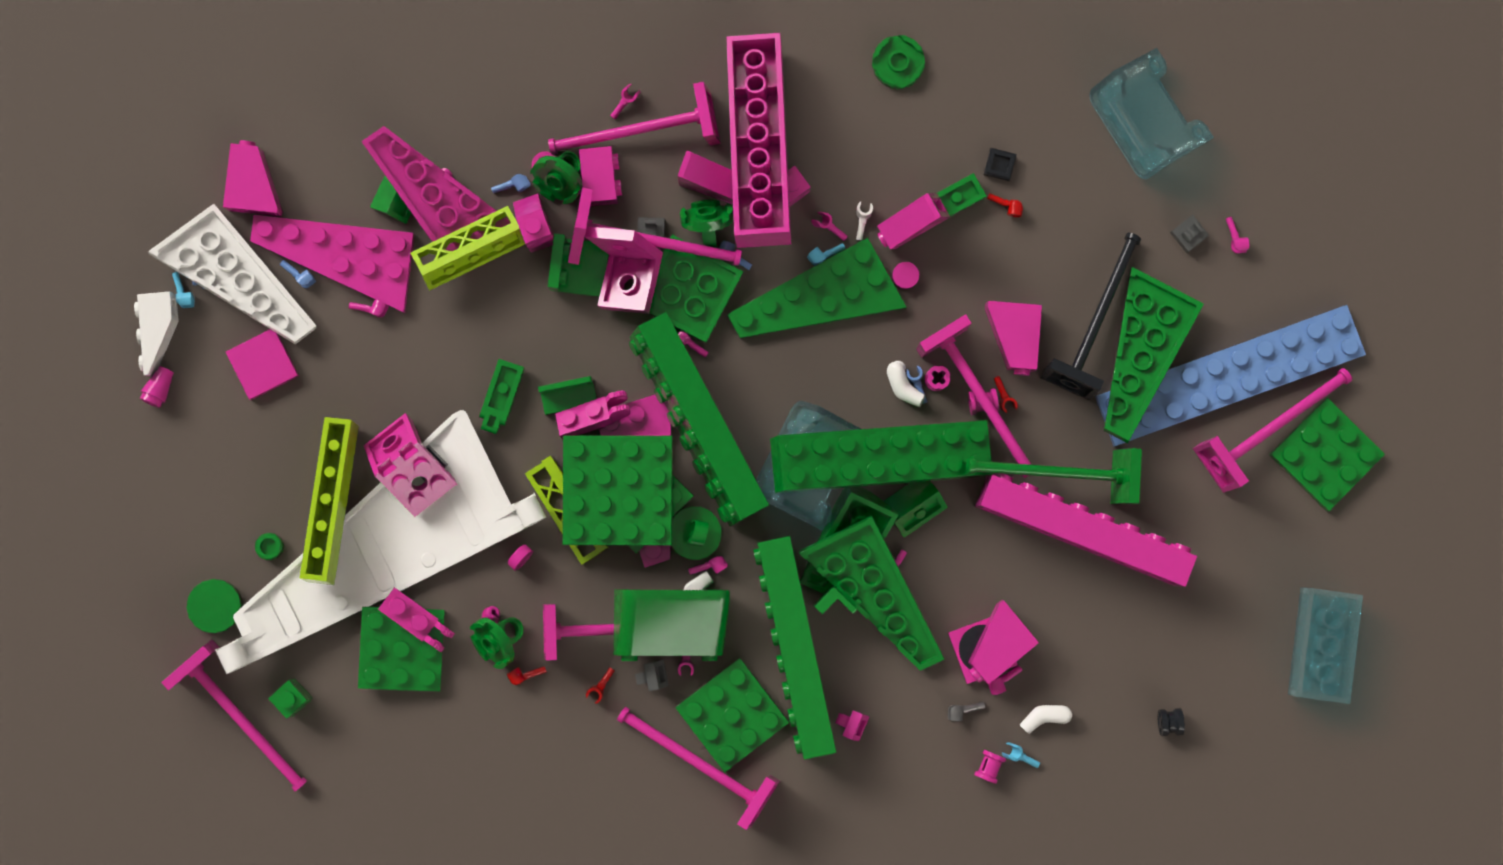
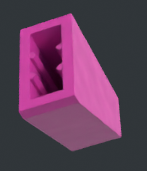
M240 140L239 144L231 143L223 207L230 212L282 217L283 211L264 152L252 141Z
M686 151L678 173L679 186L733 204L732 170Z
M538 193L513 202L516 220L524 242L531 253L552 246L554 236Z
M927 193L877 226L880 230L878 237L884 247L889 246L890 249H897L950 218V215L938 194Z
M987 301L985 303V312L1007 370H1014V375L1030 376V372L1036 371L1038 366L1042 305Z
M1004 600L996 603L968 662L972 667L969 672L978 683L984 681L989 685L1039 643Z

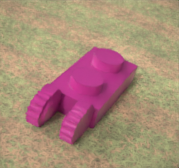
M623 390L612 392L606 397L604 396L556 413L559 436L562 440L563 436H579L613 424L614 421L630 415V406L623 404L628 399L627 392Z
M395 587L378 608L379 611L419 640L426 641L440 652L445 647L438 640L428 635L431 629L435 626L443 635L451 639L455 635L454 632L441 624L437 617Z

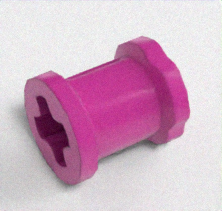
M944 366L932 367L925 375V385L931 391L943 390L950 383V372ZM932 373L935 375L941 373L943 375L941 379L943 384L940 382L934 384L932 382L934 378Z
M993 388L990 392H986V394L999 412L998 396L996 389ZM968 392L971 416L976 415L977 412L984 411L973 392Z
M984 750V758L979 770L975 771L974 775L997 784V774L1001 764L1005 763L1006 758Z

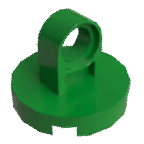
M566 151L559 157H541L530 170V174L534 176L533 186L550 201L554 202L555 199L564 200L562 204H569L574 202L582 191V180L578 174L581 168L580 159L573 152ZM563 159L568 160V161L571 163V165L568 164V163H567L566 161H564Z
M720 200L696 201L691 203L690 209L686 210L683 207L679 213L680 223L683 228L689 231L702 232L703 245L717 248L715 231L729 226L734 219L731 204L727 203L725 206L720 205Z
M690 506L680 510L673 517L671 547L677 555L689 560H700L710 556L717 549L721 541V526L717 517L711 511L703 507Z
M510 617L496 624L489 618H480L470 626V630L474 631L471 641L475 649L485 661L491 659L495 662L494 668L503 669L514 660L515 653L512 645L524 633V627L519 619ZM507 623L512 624L515 628V635L512 638L508 637L505 633L504 628Z

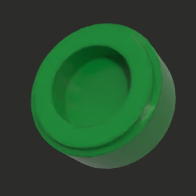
M274 533L262 534L255 543L257 555L265 560L278 558L284 550L283 540Z

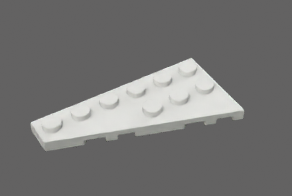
M212 204L148 251L154 258L293 344H297L317 329L315 323L215 204Z

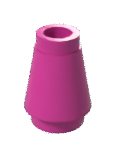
M159 366L140 391L142 393L140 400L160 408L161 404L166 402L174 373L169 369Z

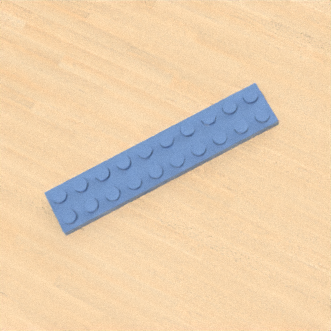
M1348 306L1336 308L1169 369L1130 441L1366 355ZM1110 391L1095 396L1104 422L1106 420ZM1109 434L1113 447L1125 443Z

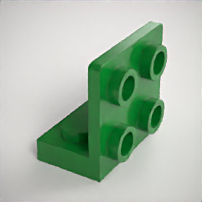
M554 233L547 286L549 290L600 297L609 255L592 242L583 241L579 265L568 263L572 239H567L563 234Z

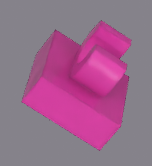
M853 710L851 716L839 713L835 723L845 727L842 736L860 741L870 716Z

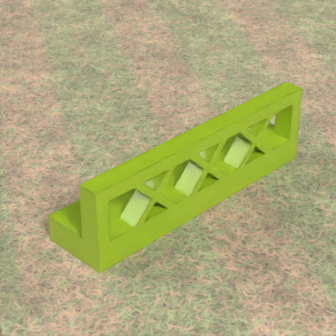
M506 206L411 252V255L430 291L525 245L516 219L509 207ZM505 217L510 221V224L502 228L494 227L497 221ZM478 230L485 231L483 237L477 240L470 238L472 233ZM453 242L461 243L459 248L454 251L446 250L447 246ZM428 254L436 255L434 261L425 265L420 260V258Z
M550 455L542 460L541 464L526 472L525 475L563 534V514L561 520L556 512L563 513V510L553 508L550 504L552 491L563 495V472L555 459ZM546 468L551 476L550 486L538 485L533 475ZM554 483L556 484L558 489L553 488ZM542 489L548 490L547 498ZM569 545L581 565L609 548L608 545H594L596 550L583 557L578 549V545Z

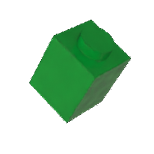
M295 678L288 680L269 698L286 719L295 716L313 699Z

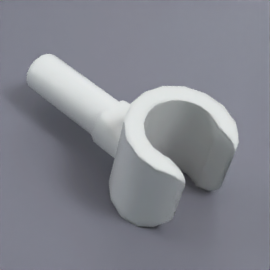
M861 202L858 203L856 215L859 218L856 240H863L865 224L873 211L872 203H870L869 212L867 213L860 210Z

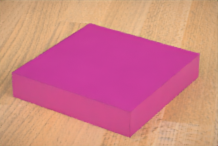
M271 329L226 351L249 400H253L299 377L279 334Z

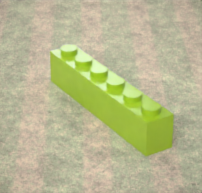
M324 418L299 577L309 583L335 585L359 426L349 419Z

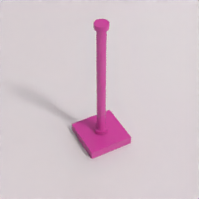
M704 82L695 83L693 86L698 108H695L693 112L556 141L554 138L548 139L550 152L555 155L558 154V151L693 122L701 124L703 137L710 146L721 144L711 92Z
M582 187L568 263L579 265L587 227L620 229L592 223L593 220L588 219L593 189ZM637 232L655 247L730 261L736 266H739L742 250L730 251Z
M966 314L920 342L916 350L921 358L939 347L947 351L1017 463L1032 465L955 345V337L965 332L972 324Z
M1340 369L1334 378L1229 452L1218 436L1201 442L1192 449L1223 493L1240 488L1249 480L1235 461L1342 384H1349L1352 381V376L1346 369Z
M543 604L544 659L557 660L556 640H561V637L614 635V624L561 626V623H556L555 604Z
M213 639L202 646L161 682L169 691L187 675L191 678L195 677L293 785L291 788L294 792L307 782L304 777L301 778L203 670L204 666L201 663L215 649L219 648Z
M625 707L617 718V721L620 723L625 722L746 800L745 804L748 807L737 825L745 830L753 826L780 780L770 775L765 778L758 791L755 789L751 791L630 713L629 708Z

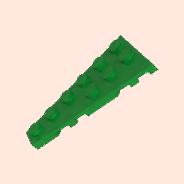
M866 238L730 312L727 316L739 338L742 339L777 331L901 310L907 307L871 242Z
M1133 267L1130 271L1104 426L1105 432L1126 443L1130 441L1204 303Z
M872 515L799 550V554L805 560L807 559L866 619H869L877 627V630L886 636L920 671L944 660V655Z

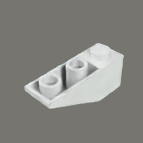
M170 291L137 294L138 302L134 304L135 315L139 318L140 328L136 331L138 344L141 345L142 355H139L138 360L139 368L148 377H152L160 366L179 322L176 294Z

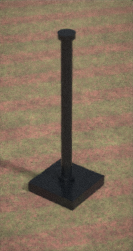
M1126 233L1124 238L1126 240L1072 366L1054 358L1044 368L1040 379L1087 400H1090L1101 390L1104 380L1082 371V368L1135 246L1141 242V237L1134 233Z

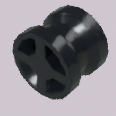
M1175 708L1170 712L1165 709H1159L1157 720L1160 736H1168L1169 733L1184 735L1185 722L1182 709Z

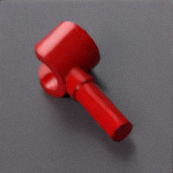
M989 193L988 200L1008 207V216L1017 218L1022 216L1023 205L1020 201L1005 200Z
M1000 376L993 378L1001 397L1000 409L1007 413L1005 403L1011 400L1014 409H1017V401L1009 397Z
M545 666L523 674L518 667L509 672L507 677L513 685H518L531 677L547 672Z
M609 667L598 684L592 686L587 691L586 698L590 695L591 691H596L599 694V698L595 704L599 703L604 696L603 689L615 670Z

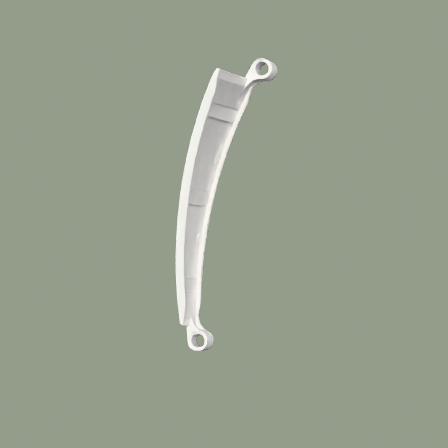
M460 410L452 414L422 444L425 448L430 445L448 464L445 469L455 478L457 485L414 517L380 482L345 515L335 585L309 583L300 579L303 554H301L234 614V621L242 637L215 649L226 674L243 668L362 611V606L370 607L386 599L394 587L399 591H403L542 521L546 516L535 493L511 504L467 413L464 410ZM419 476L413 479L412 484L418 486L425 481Z

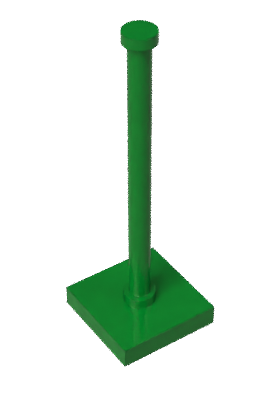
M1142 449L1113 450L1112 470L976 461L975 458H968L966 472L967 474L987 472L1111 481L1110 504H1139Z

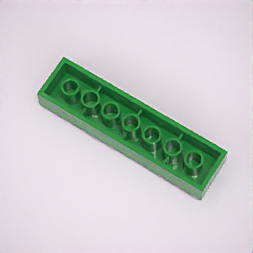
M667 312L637 326L629 337L631 340L629 346L635 356L639 355L643 363L641 367L645 377L653 381L656 387L654 393L661 404L665 403L669 410L667 413L668 420L673 427L678 428L681 434L679 437L680 442L686 451H690L694 459L692 464L697 474H702L707 483L705 484V489L711 499L715 498L719 506L717 511L724 523L727 522L731 527L769 506Z
M987 420L778 435L770 439L775 493L974 478L993 474L987 472L967 474L966 472L968 458H975L976 461L992 462Z
M790 536L757 543L758 549H753L756 565H762L764 575L759 576L762 592H768L770 602H765L768 619L773 618L775 628L770 629L773 645H779L781 655H777L776 659L779 672H785L786 682H781L785 700L791 699L792 708L787 709L791 727H797L798 735L793 736L797 754L802 753L804 760L836 753Z

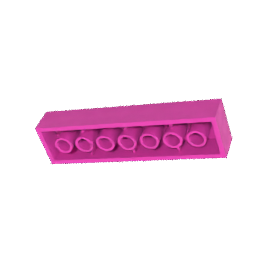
M780 33L727 36L733 215L737 248L792 245Z
M995 473L986 477L975 507L1170 585L1186 587L1197 558L1196 555L1190 553L1191 548L1179 543H1170L1168 545L1165 543L1166 538L1154 533H1145L1143 535L1139 533V527L1128 523L1115 524V518L1103 513L1090 514L1088 513L1090 508L1075 502L1074 504L1070 503V505L1063 503L1064 498L1050 492L1042 495L1037 493L1038 487L1025 482L1019 485L1012 483L1013 477L1006 474Z

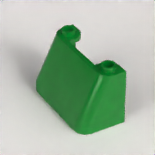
M614 589L613 655L621 656V661H638V656H701V661H718V656H722L724 651L730 590Z

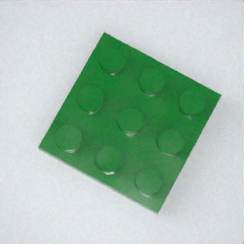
M673 234L670 239L684 241ZM664 249L649 314L657 317L667 312L675 328L707 343L742 277L743 271L720 259Z
M1327 397L1269 455L1325 511H1330L1385 453Z
M362 606L358 689L440 691L442 652L432 647L426 641L419 640L379 611V607ZM425 609L437 617L438 621L444 625V610ZM434 626L428 635L443 644V634Z
M740 658L675 707L724 773L789 723Z

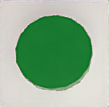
M905 35L885 38L877 45L872 56V68L876 78L883 85L893 89H903L912 86L920 79L925 68V57L922 47L914 39Z
M210 579L202 581L193 588L188 596L186 608L189 619L195 627L204 632L218 633L226 631L236 624L233 616L243 604L241 595L234 585L224 580Z

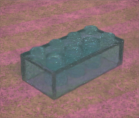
M1300 588L1288 695L1350 704L1363 595L1315 588Z

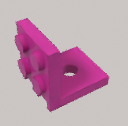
M587 227L585 238L609 255L597 306L605 310L649 314L663 252L635 230ZM633 278L634 284L632 288L625 290L624 285L626 281Z
M406 413L364 445L374 476L414 517L457 485L455 478L424 447L413 420ZM422 476L426 478L425 482L421 485L415 486L412 484L413 479Z

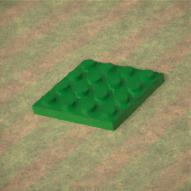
M563 436L562 545H672L673 436Z

